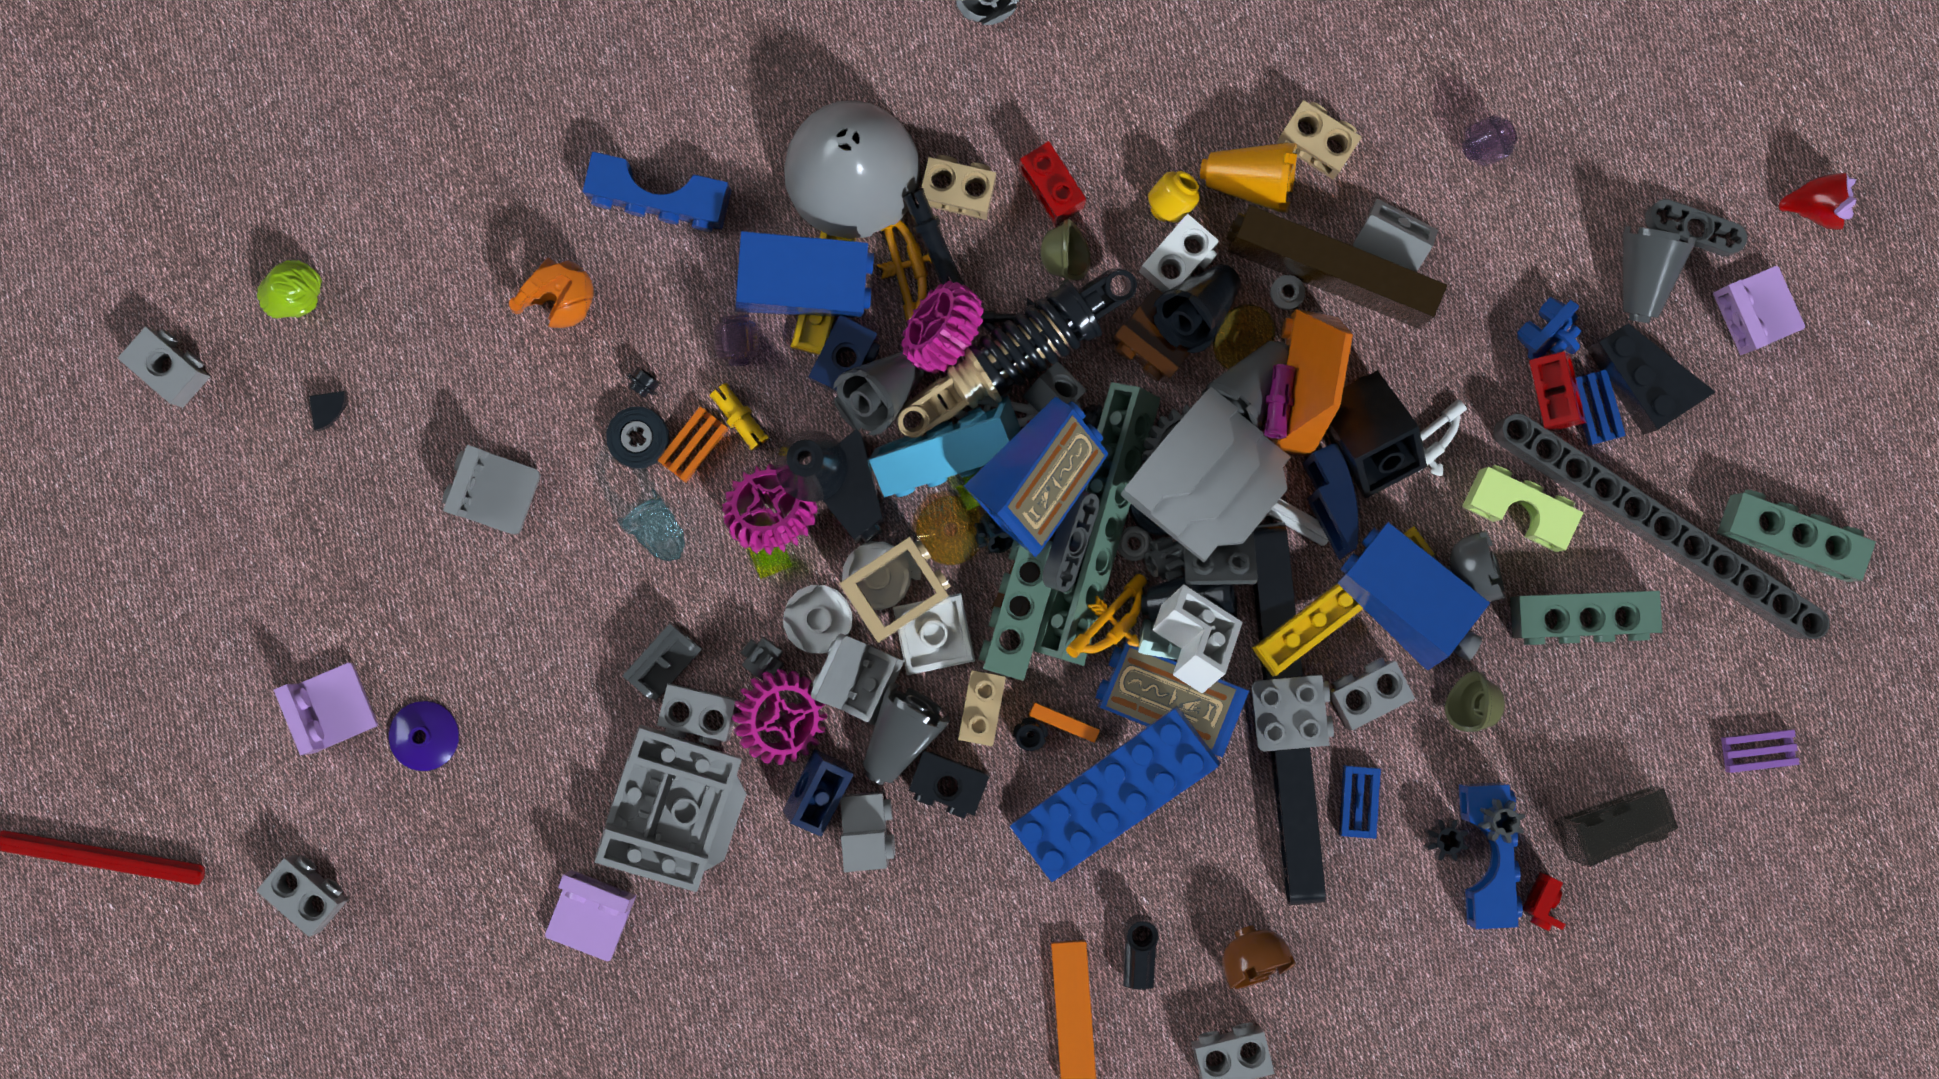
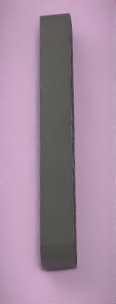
M1513 414L1499 420L1495 424L1493 436L1501 447L1795 639H1818L1828 632L1830 620L1822 609L1523 414ZM1509 422L1516 424L1520 430L1517 440L1512 439L1507 433ZM1539 441L1545 443L1549 449L1546 459L1541 458L1537 454L1536 446ZM1568 461L1574 462L1578 468L1575 478L1570 477L1566 472ZM1598 480L1603 481L1607 487L1604 497L1599 496L1595 490V484ZM1627 499L1632 500L1636 506V512L1633 516H1629L1625 511ZM1657 518L1661 519L1665 525V531L1662 536L1658 535L1654 529V523ZM1686 538H1690L1694 544V550L1691 555L1684 549ZM1716 557H1719L1723 563V570L1720 574L1713 567ZM1746 576L1752 581L1750 593H1747L1743 588V581ZM1775 596H1778L1782 602L1781 610L1778 613L1773 608ZM1806 615L1811 621V627L1807 632L1802 626V620Z

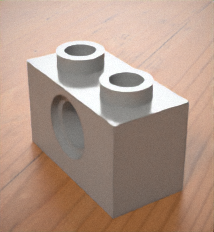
M144 327L120 354L118 359L169 404L183 408L211 376L201 369L205 364L197 356L189 351L184 354L176 347L179 341L169 332L162 328L158 332ZM170 357L172 361L171 367L164 373L162 364L166 358Z

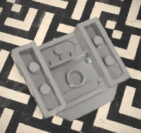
M1212 387L1184 415L1121 493L1123 498L1202 562L1207 560L1217 546L1243 544L1287 491L1283 466L1291 458L1265 437L1264 432L1238 413L1237 410L1239 408Z
M640 724L605 823L594 863L697 892L704 871L725 860L740 811L747 793L737 776L742 758Z

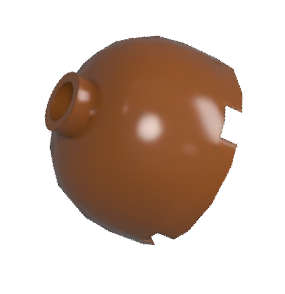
M1254 925L1237 930L1234 933L1236 939L1227 945L1222 957L1225 978L1229 988L1235 987V990L1269 980V976L1276 972V968L1279 974H1282L1296 964L1289 946L1282 937L1268 929L1256 931Z

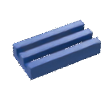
M1602 370L1576 377L1586 423L1582 424L1588 446L1626 436L1608 372ZM1596 380L1599 381L1600 389H1601V392H1602V396H1603L1604 403H1605V406H1606V410H1607V413H1608V417H1609V420H1610L1611 428H1612V431H1613L1612 433L1610 432V428H1609V425H1608V421H1607V418H1606V414H1605V411H1604L1603 403H1602V400H1601V396H1600V393H1599V389H1598ZM1586 382L1602 435L1597 436L1583 383Z
M1343 765L1339 823L1340 836L1376 839L1380 768ZM1352 774H1357L1353 829H1349ZM1365 774L1371 775L1367 831L1361 830Z

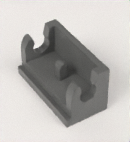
M669 623L622 676L648 699L652 698L654 701H657L665 692L667 684H672L703 649L676 624Z

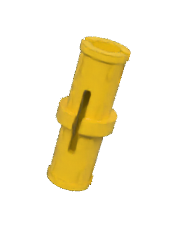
M724 383L720 385L719 389L727 399L724 400L716 389L709 397L714 400L728 418L726 423L730 428L735 427L749 446V449L751 451L757 449L760 446L752 437V434L754 433L762 444L769 439V436L764 433L750 415L752 413L751 409L748 406L744 407L729 387V384Z

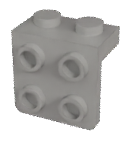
M467 445L465 451H460L456 458L454 469L457 473L453 484H448L444 491L442 503L445 506L443 511L509 534H519L539 483L540 472L532 467Z
M839 634L828 649V657L821 672L814 679L811 698L841 709L867 723L875 725L885 691L889 684L895 683L904 661L847 635Z
M1313 674L1302 677L1259 680L1252 684L1257 746L1261 751L1330 746L1329 737H1334L1332 716L1326 715L1325 702H1330V689L1328 681H1323L1322 675Z

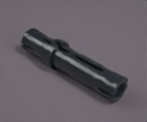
M924 188L916 189L914 195L912 191L903 196V199L915 222L913 229L916 234H920L940 283L944 285L951 279L953 283L958 282L963 285L964 282L959 275L938 226L940 224L939 217L934 216L924 193Z

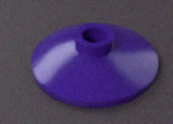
M420 701L407 705L396 714L389 729V744L392 753L401 764L416 771H429L443 766L452 758L459 743V728L454 716L444 706L435 702ZM418 730H422L426 734V739L423 743H419L415 739V734Z

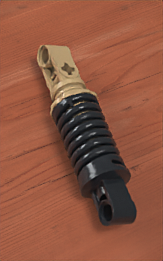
M1111 268L1080 289H1077L1068 279H1065L1058 289L1050 291L1046 295V299H1038L1035 303L1036 307L1033 305L1026 307L1024 310L1025 315L1017 313L1013 317V322L1006 320L1002 324V329L999 327L994 328L991 331L992 340L988 336H982L979 339L980 345L975 346L972 344V346H968L965 350V359L958 363L957 366L950 365L947 368V376L933 382L918 395L907 401L895 418L900 431L911 438L920 437L936 425L958 414L965 406L968 405L972 409L979 406L978 401L983 400L984 397L990 396L999 403L1003 397L1012 392L1014 383L1016 386L1024 384L1025 379L1021 373H1024L1028 379H1032L1036 376L1033 365L1041 372L1047 369L1044 358H1047L1050 364L1057 363L1058 356L1055 353L1056 350L1062 357H1066L1070 353L1066 345L1067 343L1073 349H1078L1081 346V340L1090 341L1095 337L1099 338L1103 334L1098 319L1134 296L1137 290V281L1134 275L1120 268ZM1122 275L1126 280V287L1123 292L1113 294L1110 283L1115 276ZM938 394L941 395L942 399L946 403V406L942 405L941 401L937 397ZM910 411H917L922 416L921 423L915 428H908L903 425V418Z

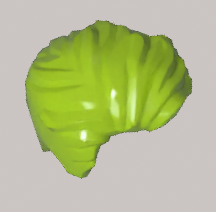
M286 260L276 265L258 286L257 299L259 300V305L268 316L276 319L305 316L317 307V297L320 294L322 279L308 264L300 260Z

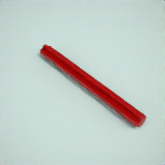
M7 830L0 831L1 852L191 885H200L205 877V867L202 864Z

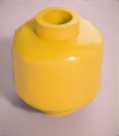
M1184 171L1166 172L1148 194L1153 216L1162 222H1181L1200 200L1197 181Z

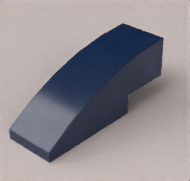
M1336 442L1313 452L1302 465L1316 489L1307 498V501L1338 559L1341 560L1357 549L1359 526L1354 485L1347 463Z

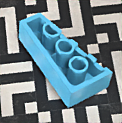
M1009 396L1002 398L997 408L987 412L982 411L981 407L968 411V415L958 421L959 423L954 425L948 420L927 431L926 436L916 438L905 436L875 448L869 461L884 497L894 494L896 497H903L914 492L916 487L928 484V487H934L948 480L947 477L960 474L961 477H966L978 472L980 467L985 466L1021 430Z

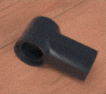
M1141 914L1134 915L1127 920L1124 926L1123 987L1136 990L1153 989L1156 945L1159 939L1158 931L1149 917ZM1139 926L1150 928L1148 938L1143 941H1137L1132 938L1133 931Z

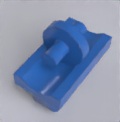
M1550 297L1539 310V316L1549 322L1544 329H1540L1529 320L1518 330L1517 339L1528 349V358L1530 360L1543 357L1551 347L1550 352L1552 354L1563 352L1564 350L1570 354H1575L1579 350L1580 345L1575 338L1581 333V330L1573 325L1578 320V316L1575 313L1579 309L1578 304L1570 300L1565 305Z

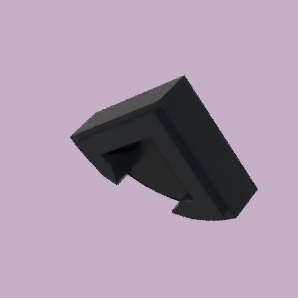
M339 391L309 396L314 430L322 431L334 424L347 406L348 392Z

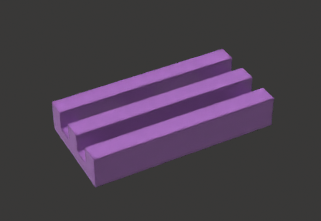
M1788 729L1721 737L1725 771L1734 773L1800 765L1799 758L1795 756V751H1798L1797 744L1793 742V737H1796L1795 730ZM1781 738L1784 741V745L1734 751L1731 749V744ZM1785 752L1786 758L1733 764V758Z

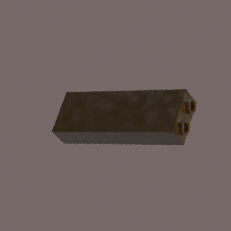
M1249 205L1244 214L1238 212L1226 236V240L1231 241L1228 252L1284 275L1295 276L1306 284L1418 329L1435 317L1447 288L1445 283L1252 205Z

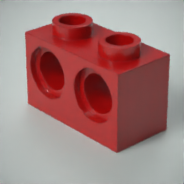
M1049 141L1019 159L1018 170L1054 226L1084 209L1086 197Z
M1563 351L1529 360L1544 428L1555 431L1586 423L1571 356Z

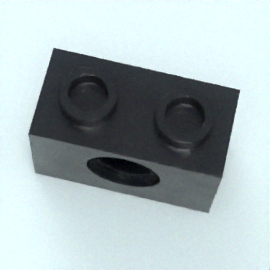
M924 749L908 791L915 793L913 799L930 806H933L934 801L947 805L946 812L965 819L967 813L975 816L990 775ZM944 776H952L958 782V789L951 795H945L938 789V781Z

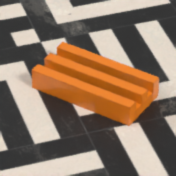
M700 406L657 461L687 483L729 428ZM705 418L706 422L675 461L671 463L669 461L701 419ZM713 425L718 428L684 472L680 470L679 467Z
M1033 702L1028 714L1033 718L1093 743L1096 742L1100 732L1099 729L1035 702Z

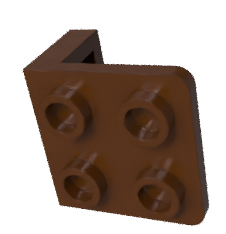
M1152 290L1126 324H1123L1118 330L1112 343L1116 345L1115 350L1130 361L1134 359L1141 364L1143 372L1156 382L1161 380L1167 384L1189 356L1190 352H1186L1189 348L1181 344L1176 348L1160 334L1154 323L1153 316L1157 313L1154 303L1163 293L1159 290Z

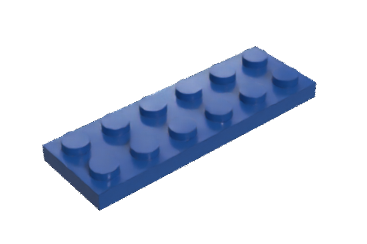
M1176 706L1019 817L1010 825V828L1049 880L1053 882L1211 773L1221 763L1180 708Z

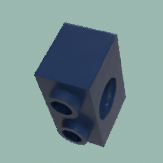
M840 315L808 376L810 381L837 394V387L833 389L834 382L842 373L864 365L867 362L875 361L881 345L877 343L879 339L878 334ZM844 351H851L857 356L856 362L850 367H842L837 362L839 355Z
M816 749L813 750L783 809L790 824L822 837L854 775L845 762Z

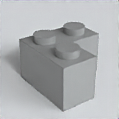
M884 791L843 795L840 804L843 828L841 845L844 872L887 869L890 859H894V855H896L894 834H887L886 820L893 819L891 799H884Z

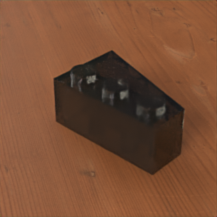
M1649 786L1554 819L1568 860L1588 867L1616 855L1630 852L1646 842L1654 843L1669 837V832L1679 829L1665 789L1656 786Z

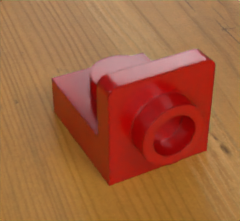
M1541 872L1539 873L1523 906V911L1532 915L1531 923L1547 931H1550L1552 926L1561 930L1564 929L1565 923L1548 915L1550 910L1556 908L1561 900L1562 891L1560 889L1563 882Z

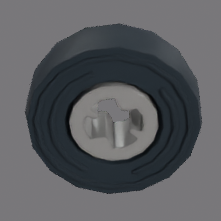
M643 406L629 407L618 412L610 421L606 431V443L611 455L620 464L633 469L647 468L656 464L657 460L669 445V430L665 421L655 411ZM638 428L644 429L642 435L646 438L643 445L637 443V447L632 446L633 439L629 437L630 433L633 430L639 432Z

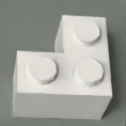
M1183 584L1161 605L1152 630L1181 648L1173 676L1200 693H1204L1226 674L1242 621Z

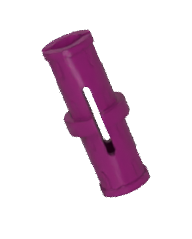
M1285 364L1273 365L1270 395L1266 396L1268 415L1264 435L1276 439L1287 438L1290 407L1294 406L1292 388L1296 368Z

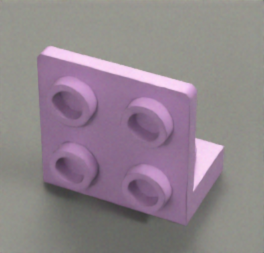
M1778 266L1713 292L1740 356L1805 328V324Z
M346 663L299 684H286L274 689L300 755L319 752L373 729L378 725L353 663Z
M570 870L563 874L558 888L562 889V893L548 925L545 937L604 961H610L637 895Z

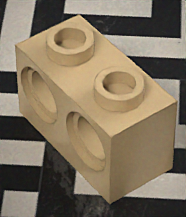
M1303 100L1276 144L1296 143L1297 148L1293 153H1296L1298 158L1334 180L1362 137L1356 133L1357 130L1348 122L1342 120L1338 122L1328 116L1327 110L1315 102L1308 103ZM1308 122L1313 127L1314 133L1310 135L1302 133L1298 128V123ZM1327 141H1338L1343 151L1341 153L1332 152L1327 146Z
M937 155V159L928 157L921 188H924V193L931 208L987 220L996 182V172L990 171L991 167L985 164L971 163L970 166L958 164L957 159L953 157ZM938 175H946L952 182L948 187L941 189L935 187L932 181ZM973 182H977L984 186L985 191L979 196H972L967 193L966 187Z
M971 670L958 740L993 747L1006 676Z

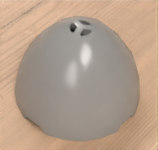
M857 100L837 101L825 105L810 114L796 130L788 145L784 164L785 187L799 215L814 228L830 236L847 239L866 238L890 225H895L908 212L909 209L903 196L911 191L914 195L915 190L919 189L921 179L920 157L910 134L903 124L889 112L868 102ZM847 130L845 136L837 137L841 131ZM854 133H857L860 137L858 144L852 139ZM848 144L851 150H843L839 146Z

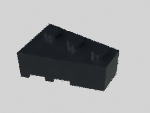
M1629 323L1612 331L1586 348L1599 369L1608 372L1613 390L1643 435L1659 430L1716 393Z

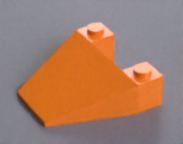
M1296 309L1290 318H1285L1281 338L1286 339V345L1290 348L1287 365L1296 368L1292 388L1294 406L1290 407L1287 438H1267L1285 453L1308 457L1315 452L1340 407L1353 334L1336 316Z

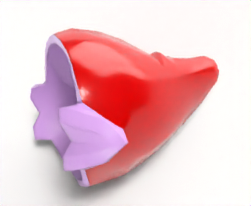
M1833 173L1812 179L1801 188L1783 197L1778 205L1779 210L1797 213L1801 217L1808 218L1826 229L1843 230L1845 220L1852 218L1854 215L1852 207L1856 204V198L1853 197L1851 187L1855 184L1856 179L1849 178L1847 173Z

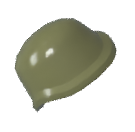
M1066 219L1062 225L1047 231L1041 243L1040 254L1043 266L1048 273L1073 281L1084 278L1089 270L1091 255L1088 244L1075 223L1070 219Z
M1469 672L1460 678L1450 691L1445 703V715L1449 723L1457 730L1477 732L1496 725L1501 720L1505 708L1504 694L1500 687L1486 679L1481 672Z

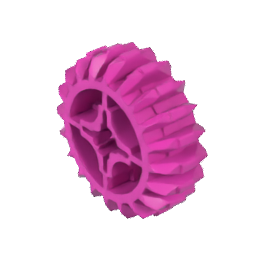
M948 281L944 285L939 284L935 291L930 290L928 296L924 300H920V305L917 309L913 310L914 313L911 319L907 320L908 327L902 334L905 337L901 343L903 354L918 369L934 374L940 370L944 372L949 365L954 366L960 356H965V350L968 346H972L971 342L974 336L979 334L977 328L983 322L981 316L984 312V309L981 307L982 300L970 288L958 282Z
M770 462L766 470H761L760 467L755 465V473L749 475L743 472L742 477L744 480L742 482L732 481L734 491L725 492L727 502L722 504L725 514L724 523L729 529L731 537L738 541L744 549L751 547L752 551L758 554L764 548L766 553L771 555L774 547H779L780 550L785 552V544L791 542L798 546L797 536H808L807 526L815 525L813 514L818 513L816 502L798 500L788 494L778 480L775 466Z
M777 669L775 677L768 671L763 672V683L756 678L751 679L754 689L752 691L746 688L741 689V693L746 696L745 701L738 700L734 702V705L742 710L741 713H736L732 716L733 721L740 723L734 729V733L737 736L743 737L740 745L744 749L750 748L749 754L754 758L761 755V760L767 764L774 758L775 763L783 765L786 757L791 762H797L798 751L804 756L809 755V749L806 746L809 743L815 746L819 745V741L814 735L816 732H825V728L818 723L828 718L825 712L819 711L826 704L811 698L813 686H810L811 680L806 676L799 679V673L793 670L786 675V672L782 669ZM779 691H795L802 702L786 704L785 700L780 697ZM766 699L765 709L757 715L760 705ZM780 710H782L783 712H785V714H783V715L780 716V714H779ZM778 718H780V719H781L780 724L777 723L775 720H777ZM802 720L801 726L794 734L795 725L798 721ZM762 730L766 732L775 730L776 735L781 738L782 742H764L759 737L758 732Z

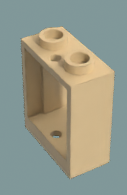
M908 537L839 583L878 643L949 597L945 590L951 586L940 569L933 572L926 562L931 558V555L921 540L914 543ZM908 550L936 594L885 627L857 583Z

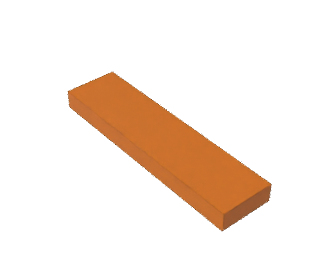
M1086 940L1051 942L1060 1079H1096Z

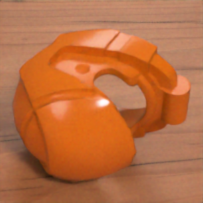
M548 257L523 284L516 297L510 299V310L514 314H521L528 306L535 304L543 305L547 301H554L556 303L549 314L548 320L550 323L548 327L565 328L575 326L585 319L594 297L592 280L588 273L583 271V268L577 263L567 260L559 264Z

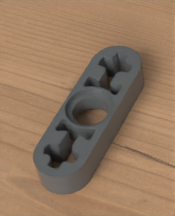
M1669 199L1656 202L1648 208L1645 214V222L1649 229L1681 234L1679 241L1688 243L1689 236L1696 238L1695 247L1720 256H1731L1741 251L1747 243V233L1741 225ZM1665 209L1667 210L1666 216L1668 218L1676 220L1682 215L1684 217L1680 222L1668 220L1662 224L1660 223L1661 217L1656 215V213ZM1690 219H1697L1704 225V233L1701 237H1695L1689 233L1687 226ZM1730 232L1731 239L1735 243L1727 247L1725 246L1726 240L1724 238L1716 236L1710 239V241L1708 239L1712 234L1723 236Z
M1083 491L1058 526L1043 570V583L1046 587L1066 592L1073 586L1099 510V499L1095 494ZM1073 535L1072 543L1069 547L1070 538Z

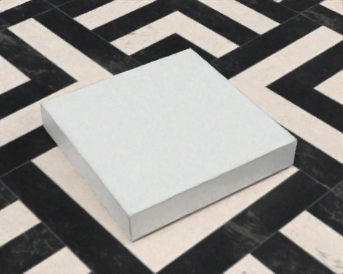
M961 593L949 595L948 598L898 630L907 675L975 661ZM924 601L893 607L895 620Z

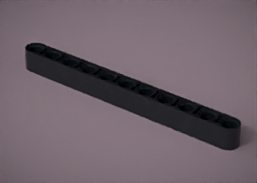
M1285 522L1259 524L1254 529L1258 579L1257 583L1253 584L1259 642L1296 615L1289 543ZM1301 657L1277 676H1272L1261 661L1263 680L1303 676ZM1298 748L1271 751L1284 884L1288 905L1324 903L1326 900L1311 749Z

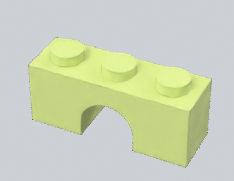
M1493 465L1492 468L1486 467L1479 470L1462 505L1463 508L1495 522L1503 519L1508 507L1512 503L1520 504L1528 511L1530 516V525L1524 536L1525 538L1554 552L1567 549L1584 513L1574 508L1575 503L1559 495H1556L1555 498L1542 493L1544 490L1542 486L1528 480H1524L1523 483L1511 478L1512 472L1497 465Z

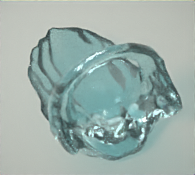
M652 489V499L638 505L625 518L619 517L617 521L624 532L633 534L639 544L643 545L654 557L664 561L680 559L685 547L684 532L677 524L674 515L666 508L663 498Z

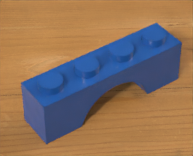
M592 152L582 192L591 200L592 205L599 208L611 209L612 205L624 207V212L634 216L645 217V213L659 215L658 220L665 223L677 225L679 220L692 223L694 229L712 232L713 228L723 229L732 190L728 182L693 175L685 186L673 193L653 194L643 190L635 183L632 167L626 159Z
M1501 782L1459 784L1461 819L1472 823L1476 827H1478L1480 822H1484V814L1480 811V808L1489 809L1493 807V798L1499 799L1502 807H1504L1508 800L1516 802L1515 793L1513 790H1510L1509 784ZM1501 814V819L1496 821V826L1503 827L1502 822L1507 820V816ZM1478 827L1488 840L1491 859L1488 870L1483 878L1473 886L1465 889L1467 925L1475 929L1519 927L1518 918L1522 917L1523 906L1520 896H1517L1516 882L1520 881L1521 873L1519 863L1514 859V847L1518 845V833L1516 832L1511 835V843L1504 842L1501 834L1497 840L1491 841L1488 839L1490 830Z

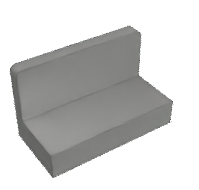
M1376 199L1353 246L1417 272L1434 245L1438 229Z

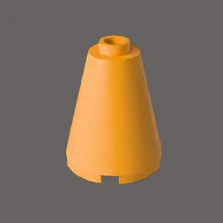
M1286 142L1210 152L1208 159H1202L1200 179L1206 180V187L1277 212L1288 213L1290 202L1286 201L1287 192H1293L1297 154L1293 152L1297 148V144Z

